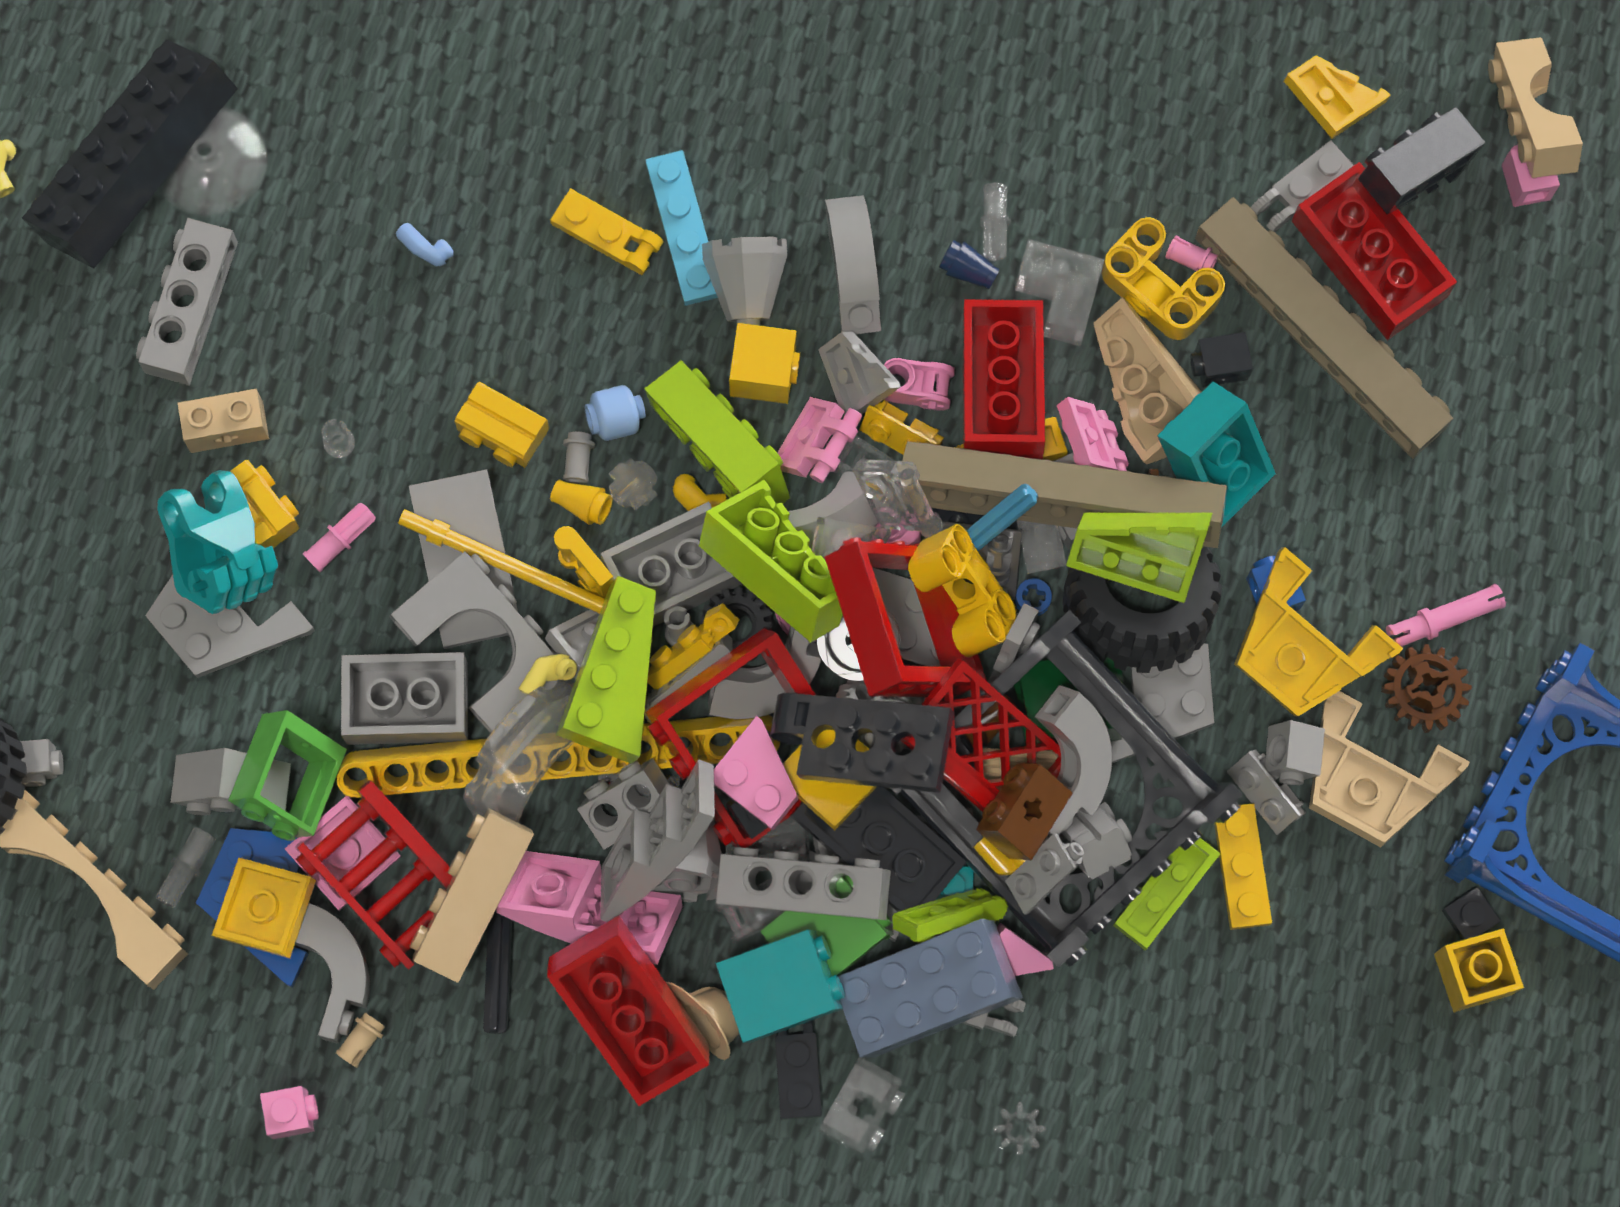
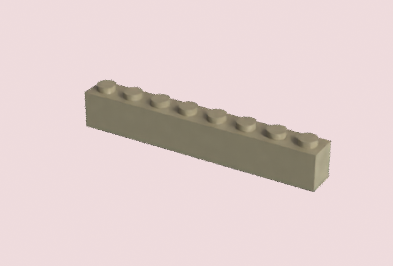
M1232 197L1199 226L1195 238L1196 241L1205 250L1208 247L1213 248L1212 253L1218 255L1217 262L1412 459L1447 429L1453 417L1449 414L1450 410L1445 402L1437 396L1432 397L1422 387V381L1418 375L1409 368L1404 369L1394 359L1395 356L1391 348L1381 340L1376 341L1366 331L1367 327L1364 321L1355 313L1349 314L1339 304L1340 301L1337 294L1326 285L1321 286L1312 276L1310 267L1302 259H1295L1285 249L1283 240L1274 231H1267L1258 222V217L1250 206L1245 203L1240 204Z
M907 441L898 476V503L985 515L1020 485L1029 484L1038 494L1037 503L1017 520L1078 528L1083 513H1213L1203 546L1218 548L1227 485L1032 459L1009 454L960 449L930 443Z

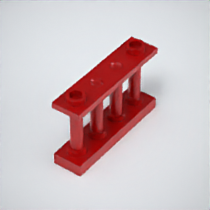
M368 780L356 791L362 797L357 803L359 807L312 850L300 841L295 848L301 854L295 860L311 877L318 872L382 941L384 945L379 951L394 968L402 963L409 970L414 963L405 953L410 949V944L419 926L428 927L434 913L429 910L425 912L395 941L377 923L425 879L429 882L435 877L446 891L453 876L447 873L450 866L371 780ZM380 817L390 828L385 833L387 837L338 881L322 862L368 820L372 819L375 821ZM407 847L417 857V860L412 863L414 868L365 911L350 892L397 849L402 851Z

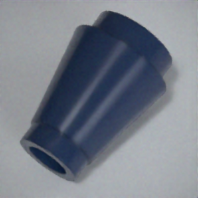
M952 240L939 264V268L947 271L946 276L983 286L987 289L991 287L999 272V268L993 266L990 261L965 241L961 244Z

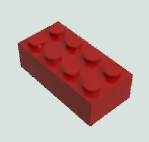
M1358 162L1300 203L1292 218V223L1388 341L1448 298L1457 281L1399 209L1388 215L1384 212L1358 180L1365 170V167Z
M964 299L962 321L963 449L1043 460L1045 447L1043 300Z
M619 915L549 957L547 978L638 1106H641L709 1065V1043Z

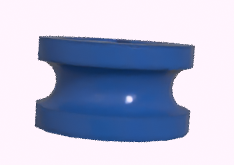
M1032 578L1025 580L1020 584L1016 592L1015 603L1017 609L1020 611L1024 603L1031 606L1030 601H1023L1022 594L1027 596L1028 589L1032 588L1036 590L1037 595L1044 596V601L1039 600L1038 607H1033L1039 610L1038 616H1041L1047 611L1051 603L1052 593L1050 587L1040 579Z

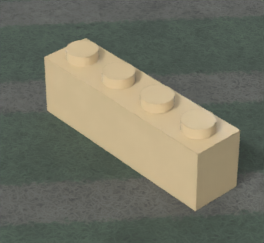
M489 808L484 817L479 814L475 816L466 835L472 839L465 854L458 851L447 872L453 876L447 890L438 889L429 907V911L433 912L434 915L428 927L420 925L410 944V948L415 950L413 954L414 962L459 983L534 836L532 829Z

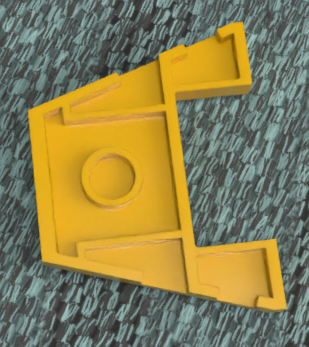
M1282 547L1277 552L1234 665L1291 714L1300 716L1340 691L1341 688L1358 677L1369 673L1382 662L1393 658L1403 648L1378 626L1372 625L1348 655L1342 652L1287 604L1289 598L1312 570L1286 547Z

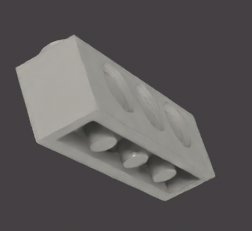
M187 218L184 230L179 229L177 231L173 244V251L176 253L172 265H166L161 278L163 291L160 300H155L149 312V323H151L147 337L143 336L140 339L136 351V358L139 360L138 362L144 373L190 386L238 244L233 230ZM198 259L206 261L205 266L201 270H188L193 261ZM184 295L194 296V300L190 305L186 307L176 306L180 297ZM169 332H182L178 341L174 343L164 342V338Z
M734 847L733 855L721 854L716 904L886 920L891 871L879 868V860L855 858L854 866L839 865V857L814 855V862L798 861L799 853L774 851L773 859L759 858V850ZM767 868L771 872L772 882L766 890L761 891L756 886L755 878L761 869ZM807 871L812 877L813 884L809 892L801 895L796 889L795 882L799 874ZM848 875L853 881V891L848 897L840 898L836 892V883L840 877Z

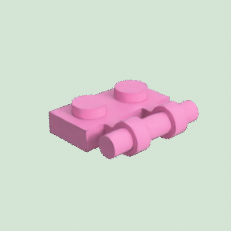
M810 397L777 452L783 461V464L780 466L781 471L806 478L814 466L810 477L819 483H823L829 472H835L840 463L838 457L847 442H852L858 433L856 427L862 418V414L849 408L841 420L845 411L836 403ZM833 435L832 438L830 439L829 443L827 444L825 450H824L823 448H824L825 444L827 443V441H828V439L830 438V436Z
M1070 397L1065 398L1057 405L1062 419V428L1068 436L1076 465L1127 471L1126 467L1129 463L1125 452L1120 450L1117 444V429L1114 422L1108 419L1105 410L1096 411L1094 404Z

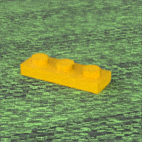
M1254 803L1240 805L1239 810L1223 824L1221 822L1214 823L1218 852L1221 853L1219 858L1230 930L1272 924Z

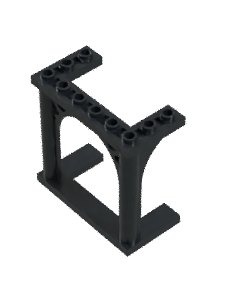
M1070 610L990 685L1004 695L1046 656L1130 746L1136 756L1143 776L1144 806L1139 824L1132 836V841L1128 842L1132 854V863L1129 866L1125 867L1122 864L1115 868L1110 866L1108 872L1096 877L1102 880L1103 889L1101 890L1100 887L1095 889L1094 900L1091 903L1087 884L1093 879L1084 872L1068 875L1050 892L1049 904L1043 899L1031 912L1024 915L1005 882L1011 875H998L973 848L984 838L976 831L979 822L943 784L940 793L891 788L896 794L900 792L952 849L967 861L966 864L995 895L1005 899L1007 908L1044 946L1041 950L1058 968L1063 963L1069 967L1076 963L1087 952L1083 944L1089 938L1085 934L1090 930L1094 935L1100 932L1113 919L1108 913L1119 902L1126 907L1143 891L1138 885L1149 874L1156 879L1172 864L1168 857L1179 846L1185 851L1202 836L1198 828L1204 823L1213 824L1221 822L1223 824L1240 808L1236 801L1243 795L1232 782L1216 783L1075 634L1073 630L1081 622ZM995 701L980 703L981 715L987 709H989L995 703ZM968 705L954 718L955 728L972 724V705ZM1147 758L1153 762L1154 766L1149 767ZM1157 773H1160L1163 782L1166 783L1169 780L1174 787L1156 789L1153 786V779ZM1161 797H1174L1181 802L1183 809L1180 815L1175 818H1161L1153 811L1154 802ZM1152 823L1162 827H1171L1167 832H1156L1154 834L1156 839L1150 840L1146 836V829ZM1135 849H1145L1147 851L1142 856H1139ZM1114 869L1117 872L1121 873V875L1115 881ZM1070 883L1075 884L1081 893L1080 907L1072 914L1065 913L1059 901L1062 888Z

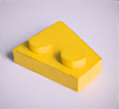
M1314 56L1288 73L1284 80V83L1332 139L1386 103L1391 96L1382 88L1376 92L1358 83L1360 77L1346 70H1339L1332 63L1318 56Z

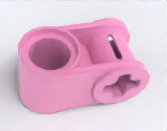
M893 358L884 364L891 374L900 375L906 381L904 386L886 397V401L939 411L950 408L951 401L947 397L950 378L954 377L955 369L952 366L939 362H920L902 358ZM934 381H936V383H937V384H936V392L933 390V389H934Z

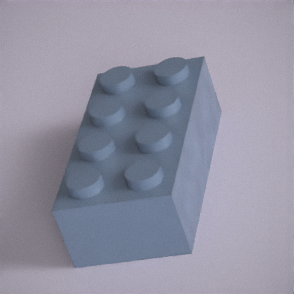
M979 919L838 976L845 993V998L840 1001L860 1057H877L1023 999L996 924L993 920Z

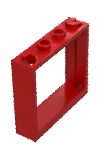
M855 537L843 541L844 545L840 546L839 550L824 556L869 696L928 697L958 658L966 662L986 680L979 655L965 657L954 643L952 627L959 616L958 608L942 585L928 592H922L915 586L940 666H904L872 567L909 570V560L920 543L905 545L904 541L884 543L883 539L866 542L862 541L860 537ZM963 673L953 685V697L971 690L970 679Z
M763 628L645 712L652 723L647 726L649 732L660 746L666 744L674 756L669 762L682 780L689 777L696 762L668 719L760 653L785 693L815 695L776 632ZM714 791V820L716 824L712 828L725 846L730 843L737 848H748L771 831L768 827L753 839L747 837L740 825L735 824ZM800 799L796 801L779 824L790 817V814L801 803Z

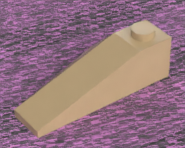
M1121 298L1093 324L1104 364L1109 367L1114 385V388H1111L1114 400L1119 403L1123 421H1120L1123 433L1142 461L1150 464L1167 458L1157 435L1202 391L1127 300Z

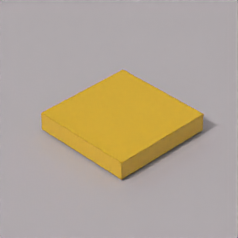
M825 730L821 732L816 740L817 747H829L835 740V731ZM857 739L856 751L866 752L870 750ZM800 745L783 763V766L798 798L833 830H836L876 787L800 779L796 775L802 746Z
M238 857L212 936L290 958L316 879Z

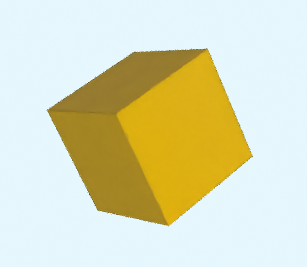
M737 323L729 378L730 396L788 404L791 384L797 383L800 353L796 352V330Z
M1504 928L1445 945L1434 953L1453 1012L1511 996L1524 988Z

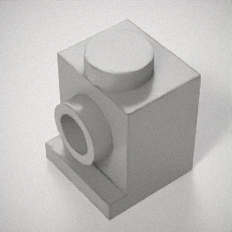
M49 739L20 741L25 752V757L21 761L25 762L27 766V778H22L21 785L25 787L43 786L46 784V779L57 778V775L63 774L61 750H56V746Z

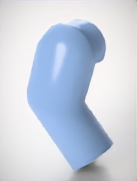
M410 223L401 225L396 232V237L414 255L434 266L445 265V261L453 256L454 251L445 240L440 239L432 246Z

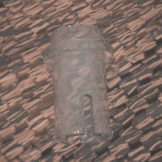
M332 419L324 424L322 436L326 452L336 458L349 455L354 449L355 439L344 422L340 421L338 425L337 420Z

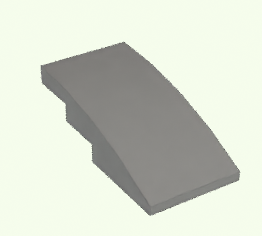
M487 469L409 486L414 514L432 522L438 519L451 525L450 530L506 554ZM419 534L428 581H430L460 556L462 552L444 544L441 547L427 542L426 536ZM485 563L491 571L486 575L496 587L503 584L515 598L510 574ZM514 604L513 607L518 612L517 604ZM477 611L458 613L439 626L444 649L508 636L506 629L498 620L486 613Z
M698 759L682 789L666 784L650 813L634 808L601 866L600 920L608 922L643 899L666 879L695 847L715 817L713 764Z

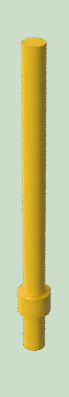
M405 509L402 512L398 524L426 536L427 542L439 547L444 544L462 553L465 551L469 556L476 553L485 563L600 614L605 598L450 530L451 525L438 519L432 522Z

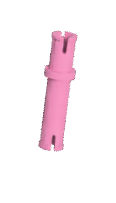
M1493 584L1488 588L1435 609H1421L1417 611V616L1386 626V634L1391 636L1403 632L1402 636L1393 639L1401 647L1425 637L1431 640L1438 637L1440 631L1497 609L1505 608V598H1497L1488 602L1489 598L1503 593L1497 584Z

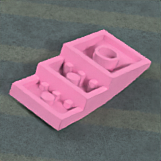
M525 851L496 908V913L535 931L568 943H573L606 923L600 920V861ZM651 891L643 899L619 915L653 964H658L682 910L681 895Z

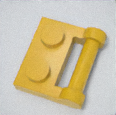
M569 526L559 528L555 532L554 542L557 549H559L558 558L561 565L568 569L575 568V572L579 577L577 582L582 589L606 598L608 589L614 581L613 575L576 530Z

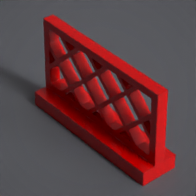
M958 658L921 704L950 707L953 711L954 707L972 705V726L955 728L953 719L943 778L982 812L999 793L1000 790L995 786L1004 785L1003 780L1010 770V756L1027 753V763L1036 764V752L1050 750L1058 758L1048 771L1055 778H1058L1061 768L1059 745L966 662ZM963 673L970 679L971 697L953 700V685ZM980 689L987 695L980 696ZM995 701L998 704L999 722L981 724L980 703ZM1008 714L1012 716L1014 719L1008 720ZM1023 726L1026 729V746L1009 748L1008 728ZM999 729L1000 750L983 752L982 731ZM973 733L974 754L959 756L956 753L955 735ZM912 737L902 738L900 741L913 751L915 739ZM1035 738H1037L1042 744H1035ZM1001 757V778L987 780L984 777L983 760ZM974 761V768L967 762Z

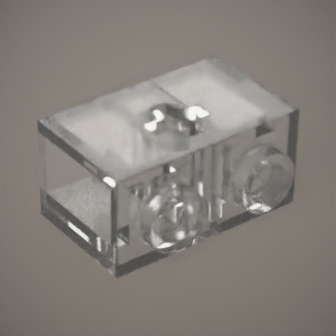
M859 1056L821 1124L819 1133L861 1157L866 1148L874 1152L885 1132L884 1129L879 1127L886 1112L894 1116L905 1096V1093L899 1090L903 1080ZM868 1098L873 1101L871 1109L876 1113L874 1116L866 1114L862 1120L856 1116L858 1109L853 1104L855 1101L863 1103Z

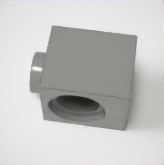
M1293 720L1269 726L1265 769L1270 775L1280 777L1279 782L1288 785H1302L1304 780L1320 776L1325 729Z

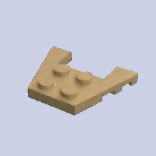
M1338 691L1325 699L1323 704L1320 728H1324L1325 733L1321 775L1313 777L1309 809L1382 847L1466 770L1470 762L1437 745L1419 778L1345 738L1362 703Z

